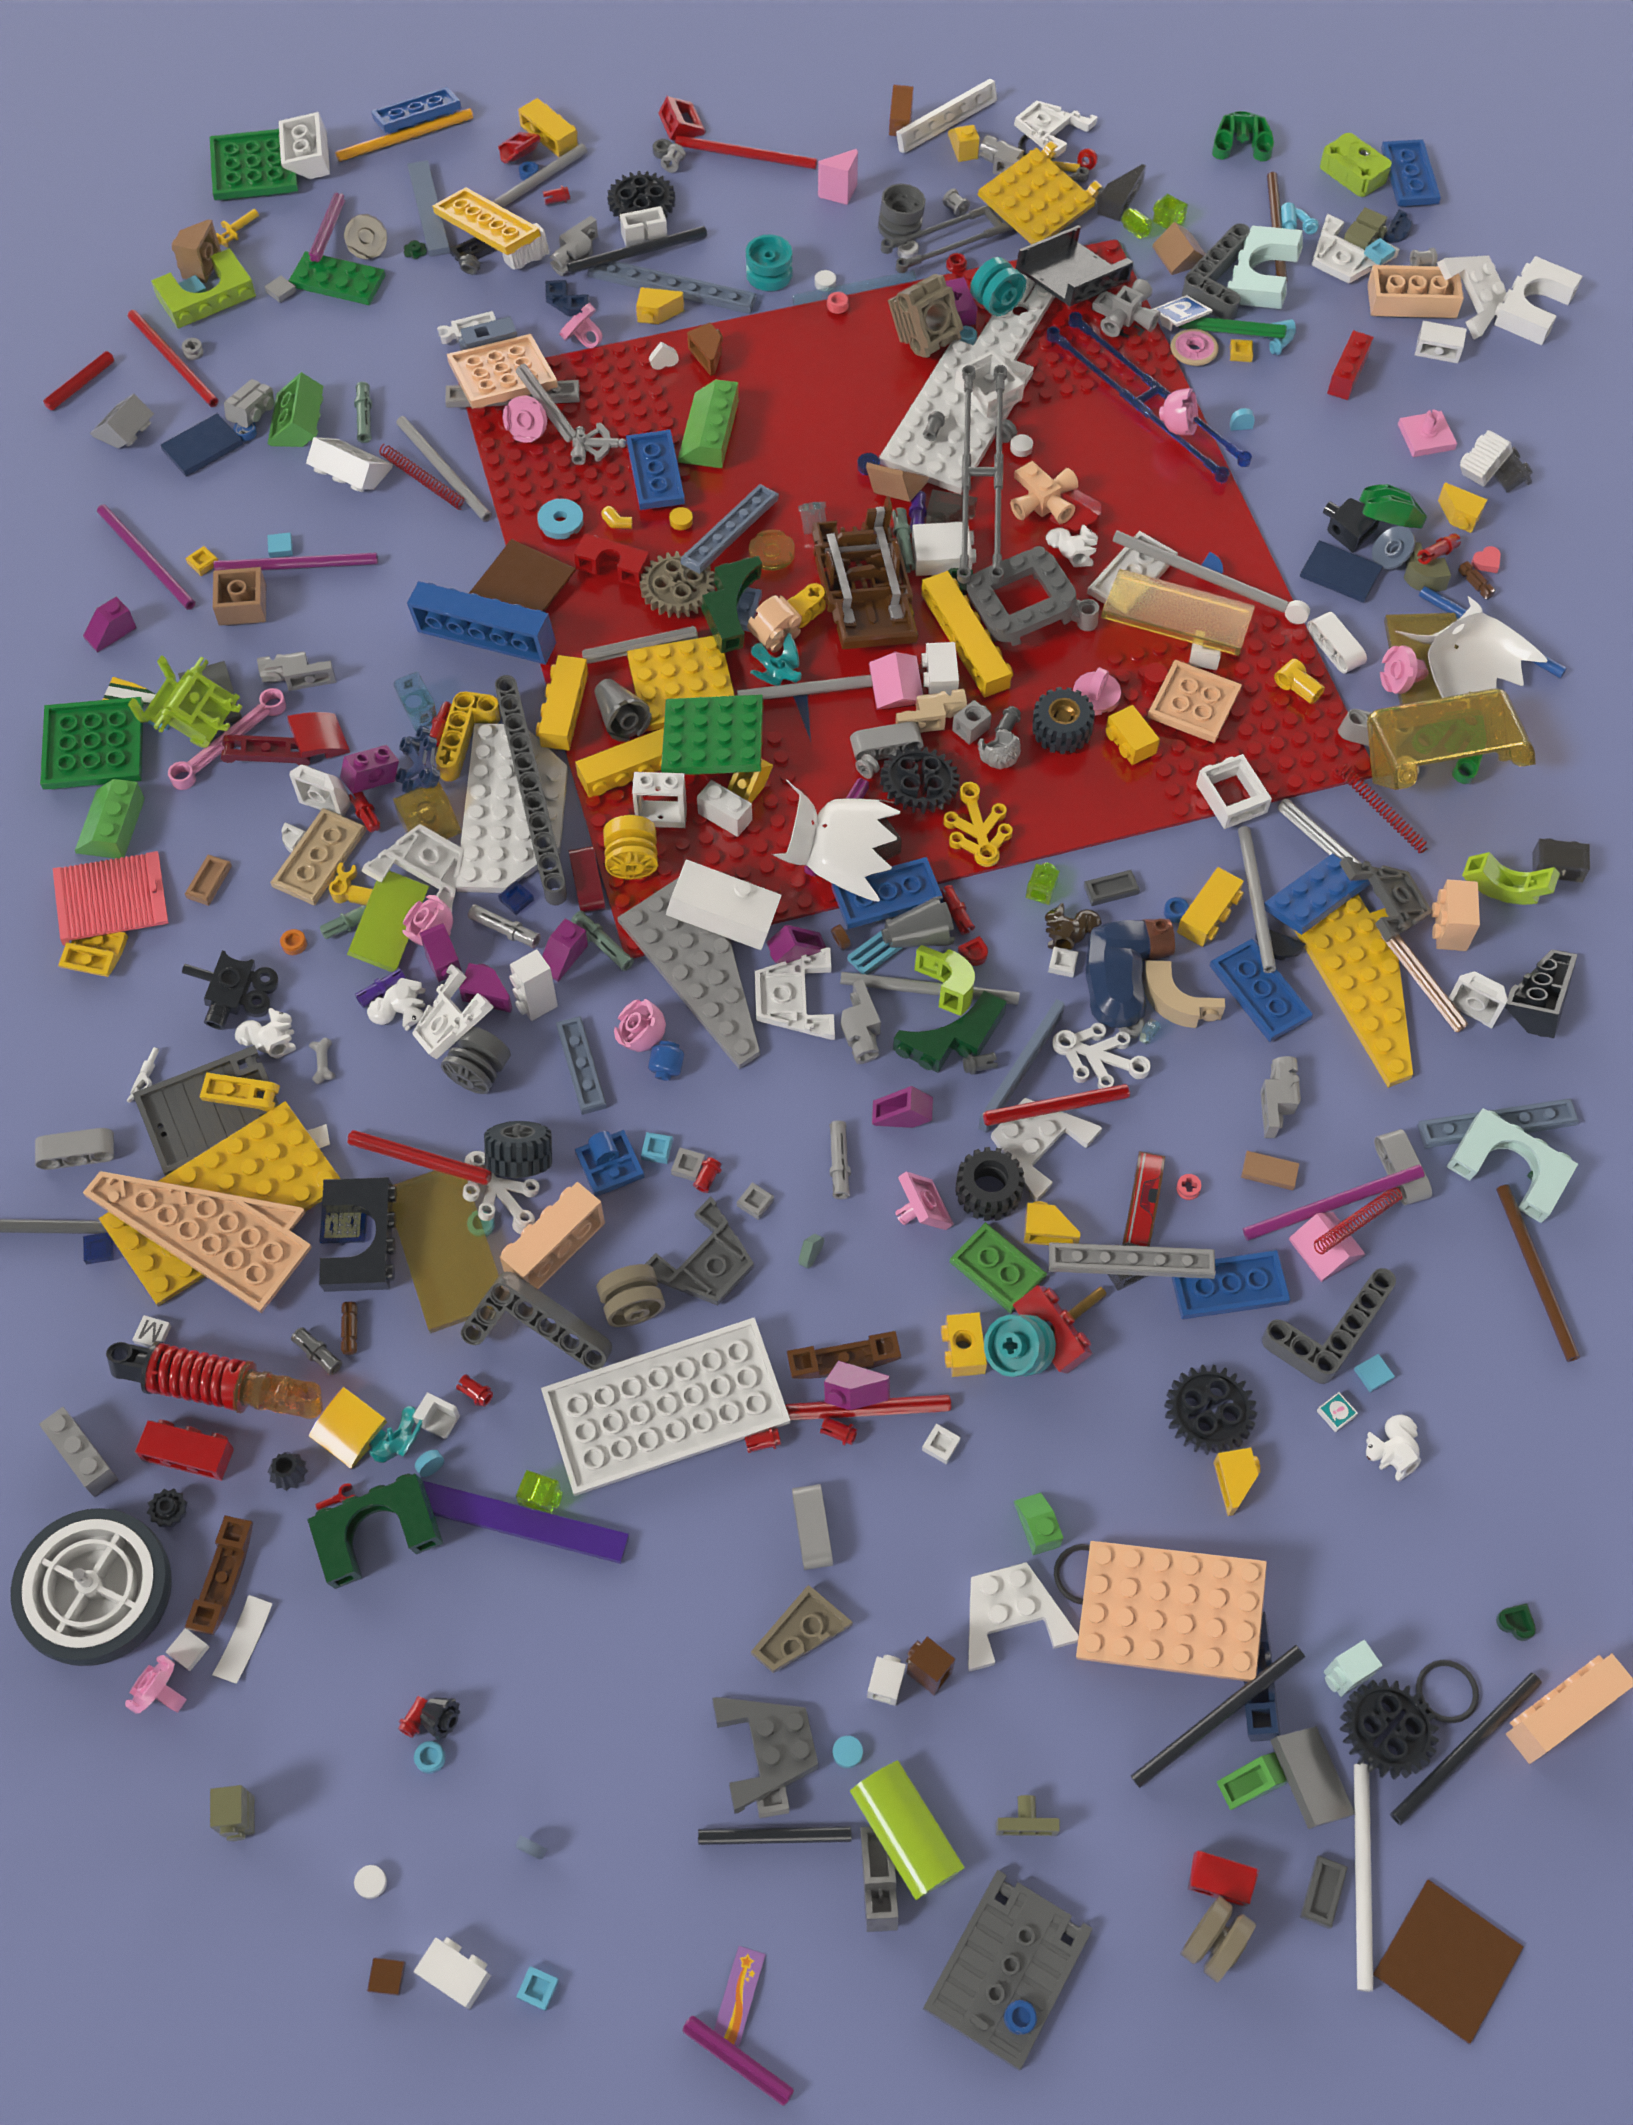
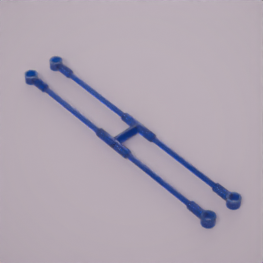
M1072 312L1069 315V325L1073 328H1079L1087 336L1090 335L1140 376L1150 389L1135 397L1072 347L1071 343L1060 334L1058 327L1051 326L1047 329L1046 339L1048 341L1056 342L1064 350L1070 351L1118 391L1119 395L1141 414L1153 420L1201 460L1203 465L1215 474L1217 482L1225 483L1228 480L1230 471L1227 467H1220L1210 458H1206L1180 435L1170 432L1164 422L1144 404L1157 394L1166 400L1171 392L1148 373L1145 374L1096 334L1093 328L1082 320V315L1079 312ZM1194 417L1193 421L1225 446L1226 450L1238 459L1237 464L1239 466L1248 467L1252 459L1250 452L1241 451L1233 443L1226 441L1200 418Z

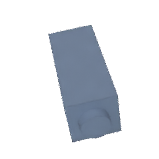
M509 316L460 329L461 339H458L462 351L516 338L517 332Z

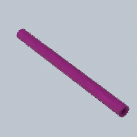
M105 504L100 505L97 508V513L187 610L192 609L195 606V601L117 516Z
M358 553L214 561V570L261 567V570L374 565L378 564V554Z
M1419 1164L1242 1228L1246 1240L1249 1241L1312 1218L1317 1213H1326L1425 1177L1423 1168Z

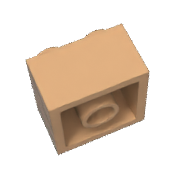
M1447 879L1443 889H1439L1437 902H1433L1431 916L1435 917L1432 938L1436 939V949L1468 950L1480 926L1478 882Z

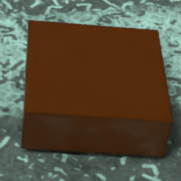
M373 1958L367 1992L400 1996L406 1962Z

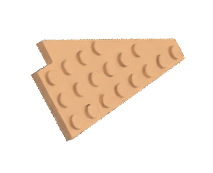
M102 1171L97 1174L83 1192L87 1198L261 1314L312 1248L311 1244L291 1232L305 1214V1210L301 1207Z

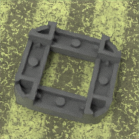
M1041 546L1003 560L1004 580L1001 583L996 584L990 580L992 566L971 574V580L967 583L970 606L975 608L990 633L991 640L997 642V640L1011 642L1012 646L1021 644V636L1060 619L1064 625L1071 621V616L1078 607L1076 591L1053 555L1045 551ZM1029 575H1032L1034 579H1038L1050 598L1009 615L994 590Z

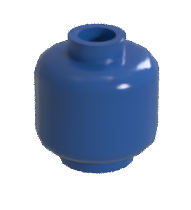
M660 1041L658 1045L652 1047L648 1069L655 1073L656 1079L670 1081L671 1077L680 1075L684 1052L679 1049V1044Z

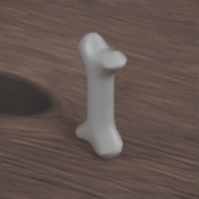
M323 1038L320 1042L312 1041L309 1044V1047L317 1053V1072L312 1077L313 1081L317 1084H321L324 1080H333L336 1077L328 1069L327 1050L332 1045L331 1040L328 1038Z

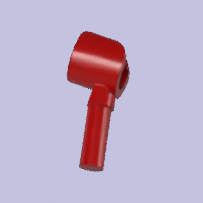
M349 1483L341 1485L338 1491L339 1494L316 1503V1509L320 1510L339 1502L342 1503L343 1500L349 1498L342 1494L352 1490V1485Z

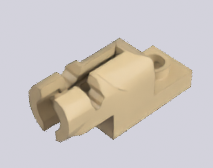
M964 689L952 690L950 696L946 691L917 696L916 711L896 713V724L915 722L918 724L920 733L944 730L945 718L954 717V715L967 706Z

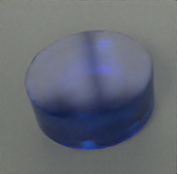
M873 453L860 455L857 460L858 471L863 475H868L867 463L880 465L879 457Z

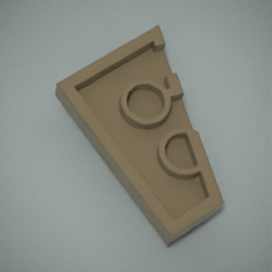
M808 1585L753 1648L751 1655L772 1673H775L853 1625V1622Z

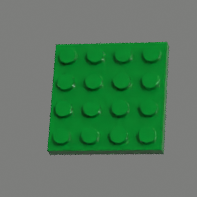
M279 129L209 136L214 201L298 192L297 173L287 170L281 165Z
M763 695L666 699L661 763L662 773H684V775L761 771Z
M142 697L44 705L40 777L42 789L102 785L113 779L132 782L142 781L143 722H140L135 717L128 705L131 699L134 698L143 709L144 702Z

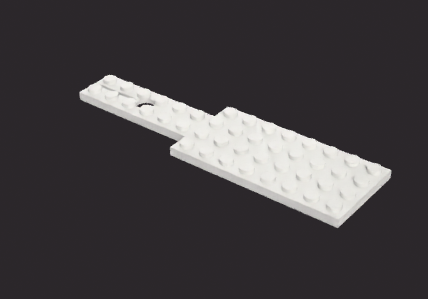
M1024 275L1026 290L1016 307H1024L1028 312H1023L1020 316L1015 315L1012 311L1003 316L997 317L992 315L974 345L960 340L951 342L880 455L879 464L929 477L928 483L961 495L963 491L961 487L965 435V395L955 386L956 369L977 359L981 355L993 351L1024 383L1025 388L1033 374L1034 367L1016 360L1055 296ZM990 373L973 381L985 396L996 390V380ZM972 403L970 422L971 467H977L996 436L997 413L986 419ZM1014 405L1003 410L1002 421L1007 418ZM934 411H939L945 416V424L940 428L936 440L928 441L923 435L928 424V416Z

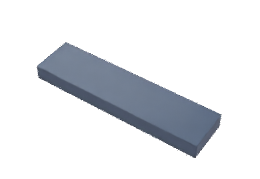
M581 1016L556 1022L581 1114L606 1109L607 1104Z

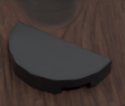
M1269 929L1274 959L1285 960V958L1298 956L1304 949L1305 943Z

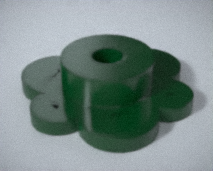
M417 240L410 241L409 244L404 245V256L406 258L412 257L413 259L425 256L427 254L425 243H419Z

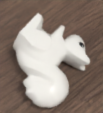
M1082 525L1080 535L1071 536L1070 532L1064 528H1055L1048 532L1046 535L1048 545H1051L1053 548H1059L1061 554L1070 560L1073 567L1093 565V560L1089 555L1095 553L1096 549L1090 546L1097 545L1098 536L1085 525Z
M400 978L397 984L386 991L383 998L377 997L374 1001H371L367 1009L369 1019L375 1024L385 1025L393 1020L396 1012L402 1013V1026L408 1031L413 1025L418 1024L424 1012L419 1008H424L426 1004L423 1003V1000L417 999V995L425 993L426 989L422 988L421 982Z
M269 1008L271 1022L262 1027L257 1021L247 1020L236 1028L235 1039L240 1045L250 1046L253 1044L257 1050L268 1053L276 1059L296 1050L295 1045L289 1043L294 1030L289 1029L292 1027V1018L287 1013Z
M1402 1414L1388 1419L1385 1424V1432L1390 1440L1387 1442L1381 1441L1371 1432L1367 1434L1366 1456L1368 1460L1377 1461L1382 1459L1379 1466L1380 1470L1393 1465L1397 1470L1395 1479L1398 1482L1415 1471L1421 1462L1419 1446L1414 1440L1418 1435L1416 1431L1417 1426L1413 1420Z

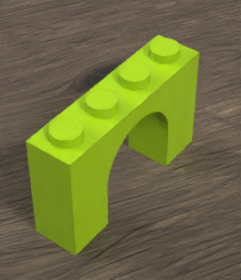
M230 248L210 256L214 271L220 282L216 287L207 292L191 293L182 289L171 272L151 280L157 299L177 329L256 296L252 279Z

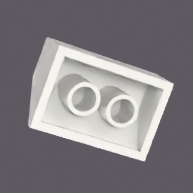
M319 112L279 121L282 167L308 179L330 175L327 131Z
M317 437L313 438L306 464L314 467L315 472L323 475L328 473L333 476L332 479L340 483L347 482L351 484L352 489L359 492H364L365 489L374 490L393 467V464L342 440Z

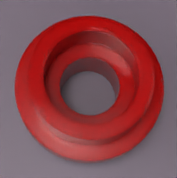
M1090 148L1081 150L1077 156V162L1080 164V167H1086L1089 170L1093 169L1098 161L1096 152ZM1084 157L1089 159V163L1085 162Z
M960 253L951 254L946 260L947 270L952 273L965 271L967 261L964 255Z

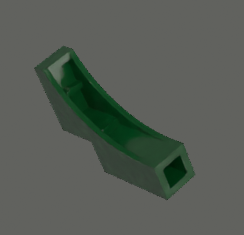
M759 556L744 558L741 561L725 563L715 567L714 583L718 591H711L702 595L701 610L721 654L743 648L745 633L738 619L737 606L747 588L761 578L762 561Z
M984 990L980 998L966 1014L944 1027L919 1032L898 1030L894 1037L893 1050L900 1057L910 1058L922 1068L939 1073L952 1050H955L964 1058L968 1057L969 1054L972 1056L980 1055L1005 1015L1007 1001Z

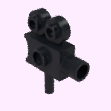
M223 950L214 972L184 964L182 968L183 974L210 982L204 996L205 1005L209 1006L204 1024L218 1030L224 1029L230 1013L238 1015L241 1005H244L246 1013L252 1017L266 1015L270 1008V999L267 994L273 993L278 987L277 973L269 967H262L254 972L255 960H236L228 956L226 951ZM263 976L270 978L268 982H262L260 979ZM252 982L253 988L255 990L248 992L250 984ZM254 999L262 1001L259 1005L252 1004Z

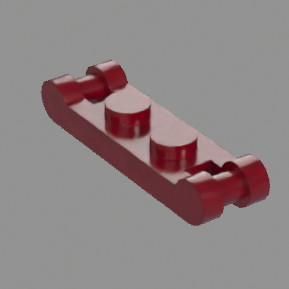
M223 736L222 745L224 749L221 751V760L226 763L256 761L296 763L299 766H308L310 764V757L302 759L300 752L291 751L292 749L299 751L295 739L291 737Z

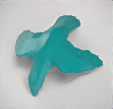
M787 633V636L784 638V651L778 658L770 655L763 644H755L752 647V655L764 665L766 672L752 670L751 674L775 686L781 685L783 679L794 683L801 679V672L793 670L799 667L800 663L798 651L791 633Z
M408 1406L402 1410L400 1425L394 1433L391 1427L386 1429L387 1433L381 1429L370 1442L372 1451L369 1453L374 1461L385 1463L397 1455L403 1457L417 1438L423 1421L419 1420L411 1435L415 1422L413 1415L416 1409L414 1407Z

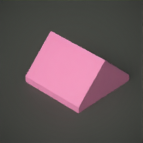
M857 149L818 161V196L820 198L848 205L857 186Z
M894 652L869 662L877 710L915 705L917 696L923 695L916 656Z
M1333 1212L1315 1214L1289 1238V1241L1321 1282L1365 1256L1364 1251L1351 1235L1323 1255L1315 1251L1314 1241L1341 1223ZM1316 1243V1248H1317V1250H1318L1319 1252H1322V1251L1318 1248L1317 1243Z

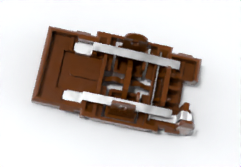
M890 496L886 497L884 507L867 509L866 520L862 523L861 531H857V527L854 526L852 531L845 532V528L841 527L840 534H838L836 528L837 521L815 522L812 525L814 544H817L814 545L813 554L816 557L815 562L821 586L825 590L824 597L826 604H828L827 609L828 612H832L834 622L837 624L842 649L917 643L918 632L911 605L913 594L897 538L892 539L890 529L892 515ZM860 561H866V564L870 565L862 566ZM851 562H855L857 567L848 568V566H851ZM865 579H869L871 588H868ZM861 580L863 589H856L854 581Z

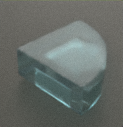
M1151 1018L1142 1028L1139 1041L1146 1045L1149 1044L1161 1028L1160 1023Z

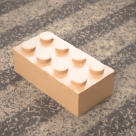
M1373 265L1367 284L1371 316L1457 318L1464 299L1459 273L1445 280L1440 268L1435 266Z
M576 1182L572 1187H567L553 1206H547L533 1225L529 1224L525 1227L521 1237L516 1242L508 1244L503 1249L500 1260L504 1272H513L539 1289L605 1224L601 1201L579 1182Z
M1610 1654L1604 1660L1598 1655L1512 1720L1510 1724L1513 1728L1506 1735L1526 1761L1531 1764L1633 1687V1678L1613 1654Z

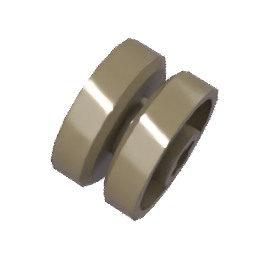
M646 1264L629 1265L617 1269L599 1280L596 1288L601 1303L605 1304L603 1309L608 1325L613 1327L633 1326L655 1317L664 1309L665 1301L661 1289L656 1287L658 1282L653 1267Z
M1218 1896L1212 1903L1180 1953L1189 1962L1196 1964L1202 1960L1208 1951L1211 1952L1204 1964V1973L1216 1983L1237 1962L1256 1927V1923L1244 1914L1237 1916L1227 1927L1226 1923L1232 1915L1233 1906L1221 1896Z

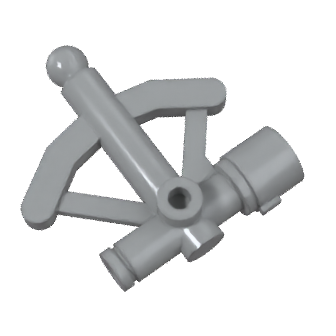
M597 423L596 429L587 435L585 434L584 427L578 426L576 428V437L573 438L572 462L576 465L584 464L586 451L595 455L596 461H600L608 454L610 448H624L627 442L625 439L610 438L609 431L602 423ZM598 433L603 436V438H591ZM591 447H602V448H601L599 451H596L595 449H593V448H591Z

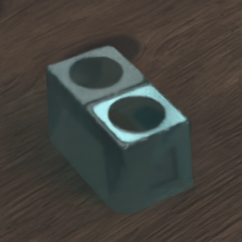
M414 672L397 679L394 682V687L398 699L415 731H417L419 726L428 727L432 725L433 718L437 717L435 703L419 672ZM410 695H418L421 697L422 703L416 708H409L406 706L405 700Z

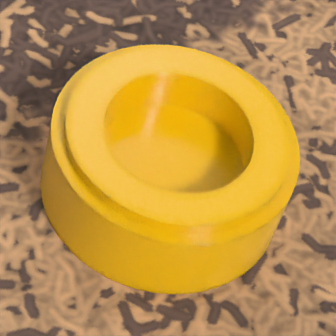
M679 507L671 511L670 524L674 529L686 530L691 527L693 516L689 509Z

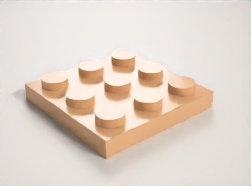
M1175 660L1148 712L1147 718L1215 743L1241 690L1242 684Z

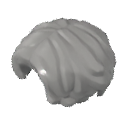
M1006 729L997 730L996 738L987 744L984 743L982 738L978 742L981 760L990 767L997 769L1008 768L1015 764L1021 752L1020 739Z

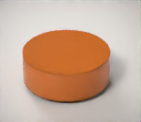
M291 929L282 934L280 944L286 954L298 955L306 949L307 940L302 931Z

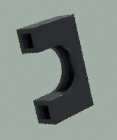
M389 1177L323 1180L322 1206L327 1213H363L374 1219L376 1225L374 1240L364 1252L352 1257L320 1258L319 1285L324 1292L390 1290V1281L395 1279L394 1264H391V1254H395L396 1251L395 1238H392V1228H396L397 1220L396 1213L392 1212L393 1202H397V1187L393 1186Z

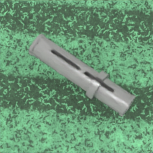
M477 904L472 905L469 910L468 918L470 920H474L506 935L511 941L517 940L533 949L540 942L541 935L523 927L522 923L518 921L512 922Z
M838 1120L829 1124L832 1167L829 1169L833 1181V1198L846 1199L850 1196L848 1179L851 1175L847 1159L846 1122Z

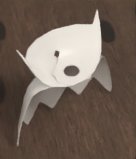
M1469 596L1470 608L1460 619L1438 633L1429 636L1395 631L1420 643L1432 644L1428 651V660L1439 692L1449 709L1451 708L1447 698L1465 712L1470 711L1469 692L1496 701L1497 678L1523 686L1521 660L1533 662L1548 661L1535 646L1501 621L1482 613L1481 606Z
M786 780L799 794L798 810L787 852L772 855L792 864L807 865L814 873L856 895L879 902L878 895L865 877L890 870L892 867L873 848L895 841L897 837L878 820L900 814V811L880 802H891L886 800L835 799L828 802L817 815L810 799Z

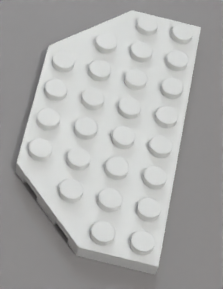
M474 724L460 845L463 848L459 876L456 880L457 892L508 893L514 888L515 883L523 877H529L538 870L504 724ZM529 731L559 854L561 851L568 769L567 765L549 748L541 747L540 740Z

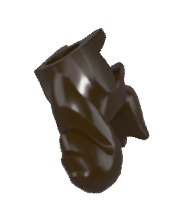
M1060 903L1058 907L1050 910L1045 915L1046 925L1049 926V928H1046V932L1053 939L1048 942V948L1058 947L1071 950L1075 944L1085 938L1086 933H1091L1093 928L1102 924L1101 917L1098 913L1089 909L1080 910L1074 918L1064 916V903Z

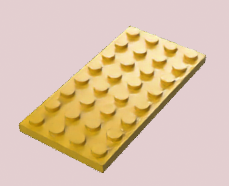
M285 1101L163 1177L158 1182L301 1207L306 1212L322 1202L323 1180L341 1178ZM110 1212L98 1218L158 1307L205 1277Z

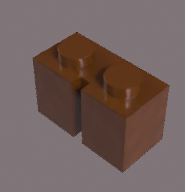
M927 1636L922 1643L917 1640L908 1651L907 1655L909 1657L906 1660L908 1663L906 1673L935 1696L952 1674L956 1659Z

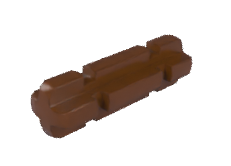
M1469 561L1462 563L1458 569L1459 573L1463 577L1467 576L1465 579L1478 592L1481 591L1480 595L1484 599L1492 597L1496 591L1490 583L1487 584L1488 581L1477 569L1473 570L1474 566Z
M350 1301L343 1302L341 1306V1313L343 1314L341 1317V1338L343 1340L341 1341V1351L344 1355H354L357 1353L356 1316L358 1306L356 1302Z

